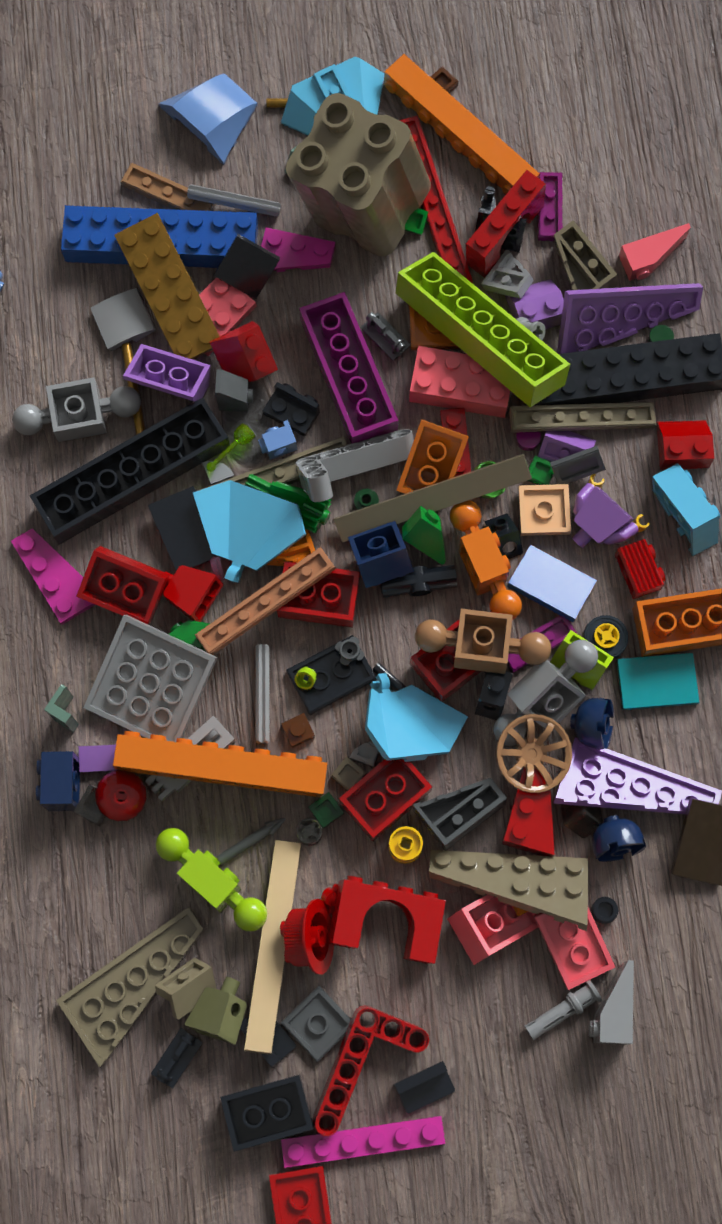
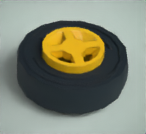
M601 615L593 618L586 625L583 632L584 639L614 657L613 659L619 657L625 651L629 642L628 631L625 625L618 618L610 615Z

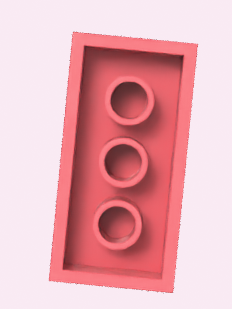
M418 346L409 402L448 409L465 408L466 412L505 418L510 390L468 354Z

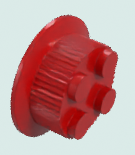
M321 899L311 900L307 908L292 909L286 921H282L280 924V932L282 937H284V958L286 963H291L295 967L309 966L311 971L317 975H322L329 969L334 951V945L327 944L332 918L328 913L327 905Z

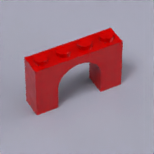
M528 170L522 174L466 242V262L470 268L486 278L500 259L501 246L514 225L521 218L527 219L526 222L530 224L544 207L545 182Z
M347 876V880L339 881L327 944L350 949L358 948L365 914L375 903L386 901L398 906L405 914L408 922V935L403 959L425 964H435L446 900L438 899L439 894L432 892H423V895L413 894L414 889L398 886L397 890L389 889L388 884L384 882L373 881L372 885L362 883L363 878Z

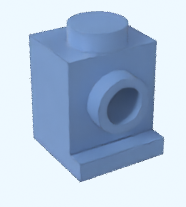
M288 420L283 421V427L281 428L272 427L262 434V439L258 440L262 453L267 452L270 460L297 450V442Z

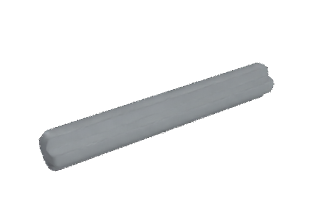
M192 184L189 185L187 191V198L275 217L280 214L281 204L279 202Z
M267 644L256 645L255 740L258 744H267L270 741L269 645Z

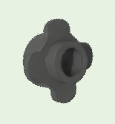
M357 637L337 642L335 649L340 653L341 664L349 665L351 661H361L364 658V652L360 650ZM351 649L352 653H348L347 650Z

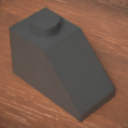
M216 370L215 395L219 410L248 411V404L253 403V388H249L248 380L224 370Z

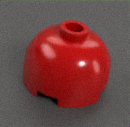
M114 770L106 774L98 782L95 791V802L99 811L108 819L117 822L128 821L136 817L143 810L147 800L146 787L143 781L135 773L125 770Z

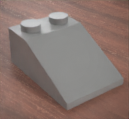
M633 960L620 964L594 1014L593 1021H589V1037H593V1043L633 1044Z

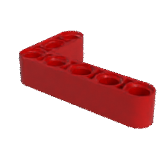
M366 1005L358 1007L353 1013L313 1115V1124L318 1133L323 1136H331L338 1130L374 1036L418 1053L424 1051L429 1045L427 1032L415 1024ZM371 1012L373 1016L372 1022L367 1026L361 1025L359 1021L361 1014ZM396 1022V1033L391 1036L386 1035L384 1031L386 1024ZM414 1032H420L422 1036L421 1042L415 1046L409 1043L410 1035ZM356 1037L361 1038L363 1041L361 1049L358 1051L350 1050L351 1040ZM345 1063L352 1064V1073L346 1077L341 1076L339 1073L340 1067ZM335 1089L342 1090L343 1097L340 1101L331 1102L329 1100L331 1091ZM325 1115H330L333 1118V1122L328 1128L319 1126V1120Z

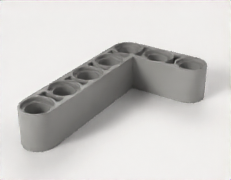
M398 430L297 460L296 466L302 488L311 501H325L333 497L330 482L407 460L414 442L412 430Z

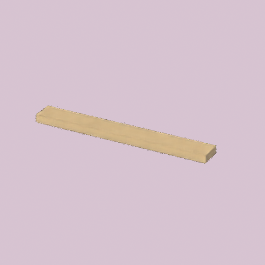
M275 840L266 900L267 920L262 927L244 1051L272 1054L285 963L284 937H282L280 932V924L282 921H286L293 907L301 843Z

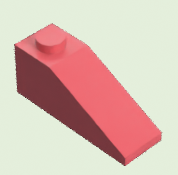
M689 223L622 245L619 258L629 281L636 278L637 280L647 278L687 238L690 230Z

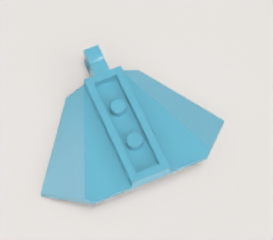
M356 56L338 65L334 64L318 71L312 77L292 85L281 124L308 136L313 127L314 116L321 104L329 95L334 93H341L357 100L367 111L378 115L384 73Z
M232 480L193 492L211 553L233 561L224 577L230 581L239 583L245 566L257 571L306 535L300 508L292 502Z
M378 674L376 676L378 681H372L370 684L371 689L369 691L365 731L381 756L387 761L404 759L405 762L425 760L428 756L448 754L468 716L413 685L396 692H391L389 689L390 680L387 674Z

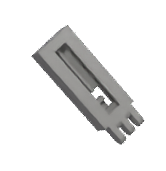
M214 716L188 738L192 740L193 745L202 746L204 741L218 743V748L228 749L229 745L236 742L234 737ZM151 775L146 779L145 783L147 786H150L157 780L158 783L151 790L156 794L164 788L165 791L158 796L163 801L175 790L179 793L192 780Z

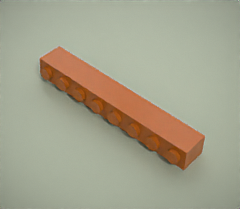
M405 54L384 71V85L386 89L401 98L402 103L407 108H412L424 123H429L438 136L446 138L456 152L464 154L473 167L482 170L491 183H496L500 186L505 195L526 170L539 178L540 173Z

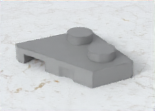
M505 250L481 285L486 291L521 299L534 280L521 263L513 257L511 252Z

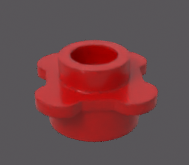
M334 884L332 888H326L321 896V900L327 905L330 915H333L338 884Z

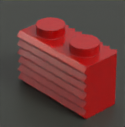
M642 539L619 547L616 550L615 558L632 599L662 589L666 578L663 569L656 566L654 561L656 553L651 544L648 545L646 540Z

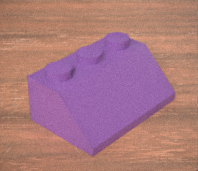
M141 344L125 371L123 379L191 401H197L204 396L209 387L210 365Z

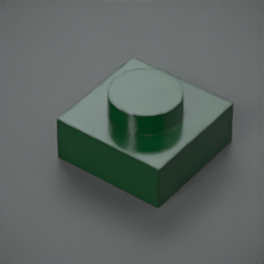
M330 792L308 807L323 829L344 814V811Z

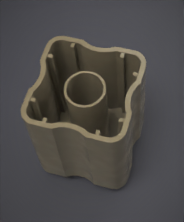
M341 93L331 94L323 101L314 116L311 132L305 140L296 146L286 164L287 175L316 225L334 235H346L353 238L361 248L377 256H387L396 249L405 233V224L409 216L416 209L420 208L431 188L430 179L409 127L404 122L389 115L373 114L367 111L359 101Z

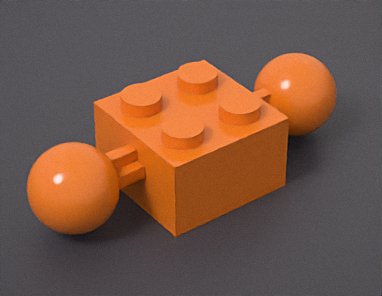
M468 500L453 505L450 511V521L457 530L466 534L460 538L458 553L477 596L491 591L493 596L489 603L490 612L513 615L512 620L516 619L521 612L522 602L514 591L507 590L505 587L511 566L507 556L501 555L498 548L501 544L495 532L492 533L489 526L479 529L482 513L475 502Z

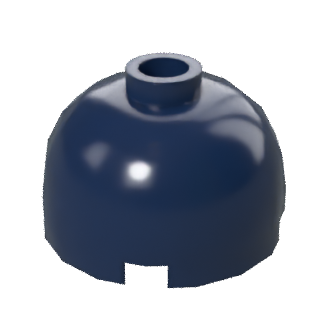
M604 698L588 699L578 707L576 714L573 713L571 715L570 726L571 729H575V735L580 743L594 749L605 750L609 747L613 732V726H610V717L614 718L612 701Z
M618 815L605 818L604 823L598 826L593 833V851L595 858L600 862L624 859L623 855L630 851L632 856L646 848L639 826L631 820L619 819Z

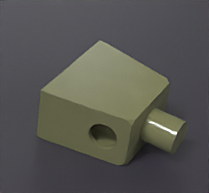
M226 976L220 990L210 987L205 988L184 1025L201 1035L235 1045L247 1007L245 1001L235 996L240 982Z

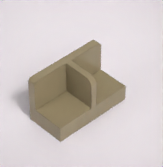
M193 958L154 985L156 994L170 1001L173 1016L178 1020L193 1010L205 988L217 989L212 967L196 958Z

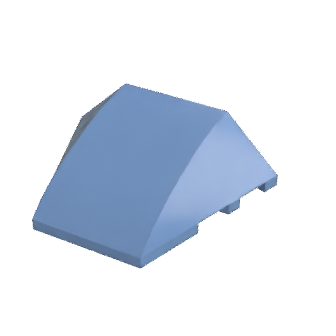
M226 74L213 77L200 85L158 103L159 107L174 120L178 119L207 145V150L223 165L227 160L230 150L237 143L239 134L245 128L257 107V102Z

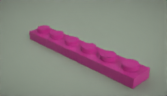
M436 1116L336 1131L331 1136L314 1134L281 1139L284 1168L441 1145L445 1144L442 1117Z

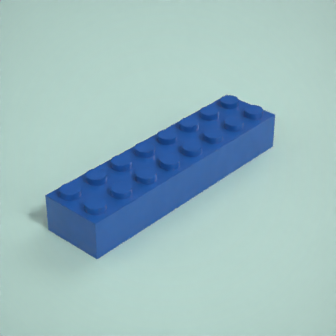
M65 205L61 251L65 262L129 265L114 234L158 213L185 267L218 268L237 233L257 244V213Z

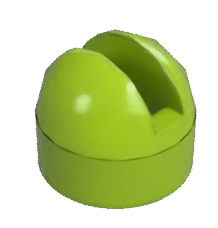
M303 667L295 675V683L302 689H310L316 682V672L311 668ZM305 675L309 676L308 681L304 680Z

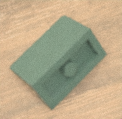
M61 684L44 711L52 720L74 733L79 723L70 713L65 711L74 696L66 686Z

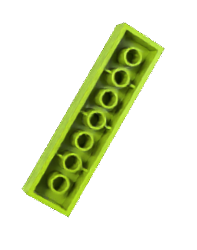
M435 252L398 272L395 294L529 407L534 406L566 385L570 363Z

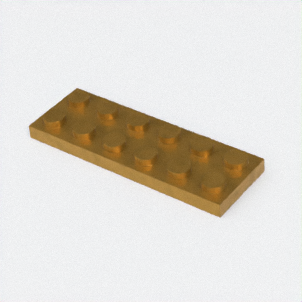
M158 213L114 234L173 353L193 360L211 351L212 347L209 341L220 336Z

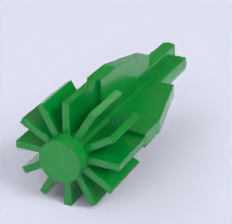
M253 474L248 476L245 486L297 504L300 508L306 530L317 533L318 528H321V524L325 525L331 514L328 509L331 506L332 500L313 502L302 488L278 481L269 483Z

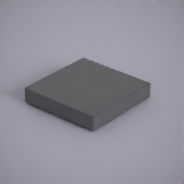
M318 986L281 1024L318 1062L345 1036L351 1019Z

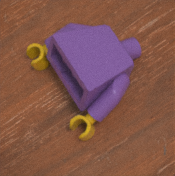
M596 474L591 475L588 483L576 495L573 510L575 515L574 521L581 529L572 539L580 547L584 548L592 538L598 544L605 543L611 545L623 542L636 533L643 532L650 523L646 525L639 523V520L644 516L643 514L638 515L632 522L633 518L601 489L604 479L600 483H596L593 481Z

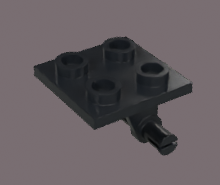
M491 186L485 188V194L481 198L482 206L478 211L475 232L496 207L495 189ZM521 218L514 225L501 246L502 249L520 252L527 219Z

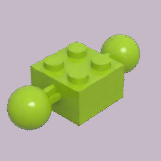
M177 828L165 829L158 835L155 844L158 855L166 861H179L184 865L177 874L218 912L221 913L227 905L234 910L235 923L244 931H256L265 924L267 909L264 903L253 897L243 898L239 894L241 888L238 885L240 881L238 877L227 867L222 871L218 867L221 863L208 850L204 854L199 849L193 853L189 849L187 835Z

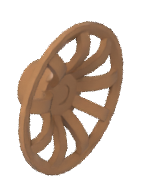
M530 714L516 718L505 727L498 739L496 758L501 774L512 786L521 791L540 793L554 788L565 778L572 761V746L567 733L558 722L544 715ZM534 721L547 723L542 734L537 739L534 738ZM523 722L527 723V737L525 740L513 729ZM554 728L559 733L562 741L544 745V741ZM508 734L518 744L515 749H503ZM565 747L564 762L547 756V752ZM503 756H515L517 763L507 771ZM544 762L561 768L560 773L553 780L543 766ZM522 767L526 768L525 785L512 777ZM534 769L540 772L545 780V785L532 786Z

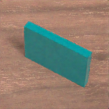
M693 653L617 659L622 710L700 703Z

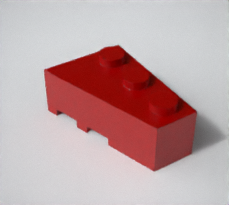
M523 767L519 782L525 785L526 768ZM534 769L532 786L545 785V780L540 772ZM516 789L502 845L540 856L555 855L551 789L540 793H530Z

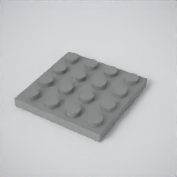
M123 615L83 708L133 732H138L143 737L150 739L151 734L166 736L167 741L176 742V739L182 738L218 657L131 616Z

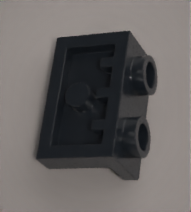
M276 382L274 385L275 391L262 410L263 414L282 425L283 421L288 420L291 430L305 437L320 413L317 400L310 395L303 396L297 393L296 389L287 383L282 385Z

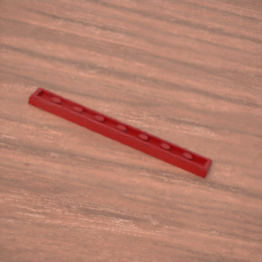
M418 115L399 120L409 127L431 182L430 191L421 206L423 210L428 211L426 221L437 254L473 284Z

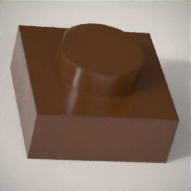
M305 713L281 723L292 748L315 738Z

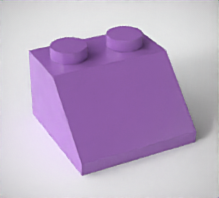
M551 279L530 285L521 299L505 295L511 314L515 319L525 317L530 322H542L545 329L561 325L564 299L561 290Z

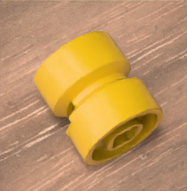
M399 827L390 836L389 854L393 860L400 864L413 863L421 854L423 840L420 833L413 827Z

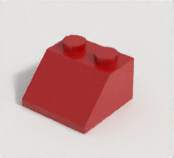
M254 321L209 341L221 370L245 378L248 382L258 380L278 370L260 326Z
M706 420L656 423L660 470H666L677 463L682 469H700L711 466L715 459L713 435Z

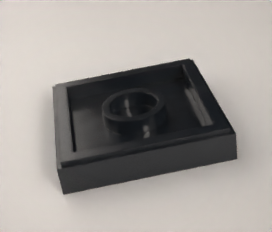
M237 233L216 269L214 276L257 299L278 264L280 257Z

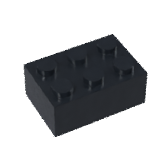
M301 1075L220 1097L234 1152L314 1129Z

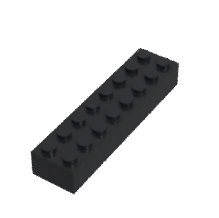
M720 333L559 354L570 363L566 385L535 405L623 403L722 390V341Z
M202 397L29 496L56 542L60 545L202 464V462L230 448L229 439Z

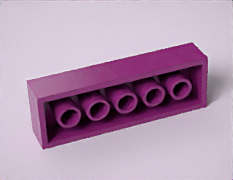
M345 292L299 308L300 321L350 443L353 444L398 431L399 420Z

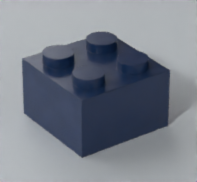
M396 521L348 537L366 588L377 586L388 580L403 577L408 573L414 572Z
M73 751L41 752V759L37 760V775H41L40 785L36 786V800L40 801V805L48 811H80L78 756Z

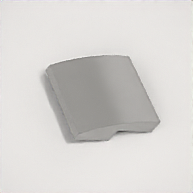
M137 288L112 296L90 308L106 347L110 351H114L122 346V344L131 340L137 342L156 331L140 291Z

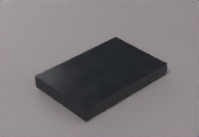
M194 486L148 505L176 571L181 565L194 568L220 557L211 553L193 496V492H196Z
M351 635V636L347 637L346 639L342 640L341 642H343V641H345V640H347V639H350L351 637H354V636ZM336 644L286 669L309 715L377 680L365 656L361 661L354 660L349 665H343L340 662V653L336 651ZM348 649L347 652L352 653V650ZM303 667L311 668L316 672V682L310 689H302L295 683V675ZM305 675L304 680L308 681L309 676Z

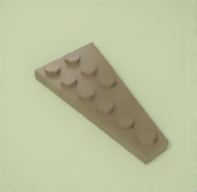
M431 850L429 878L456 887H468L475 890L476 894L482 896L488 894L497 897L500 902L535 914L544 913L555 917L554 920L562 923L568 921L578 925L579 929L587 931L588 858Z
M189 907L56 1000L100 1068L156 995L154 985L174 971L203 932V927Z

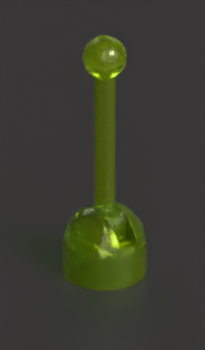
M241 423L234 431V441L213 462H209L206 465L207 470L210 472L215 471L216 465L237 444L246 445L255 438L254 432L246 424Z

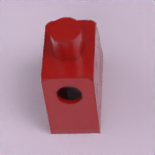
M184 565L179 566L174 575L165 571L170 576L163 596L192 621L201 622L224 584L213 573Z

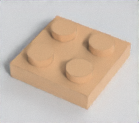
M568 484L521 485L518 487L521 536L571 534Z

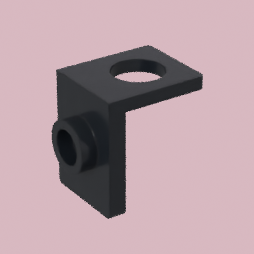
M508 513L485 521L486 527L489 526L491 532H495L500 540L501 546L498 548L502 556L506 555L510 559L524 553L519 530ZM515 542L516 547L513 551L508 553L503 551L506 543Z

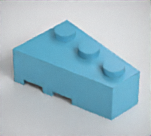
M677 463L652 476L653 492L668 517L672 515L680 525V528L677 529L679 535L685 534L691 543L689 551L692 556L717 544L719 510L715 505H710L701 487L697 488L693 483L691 474L687 470H683Z

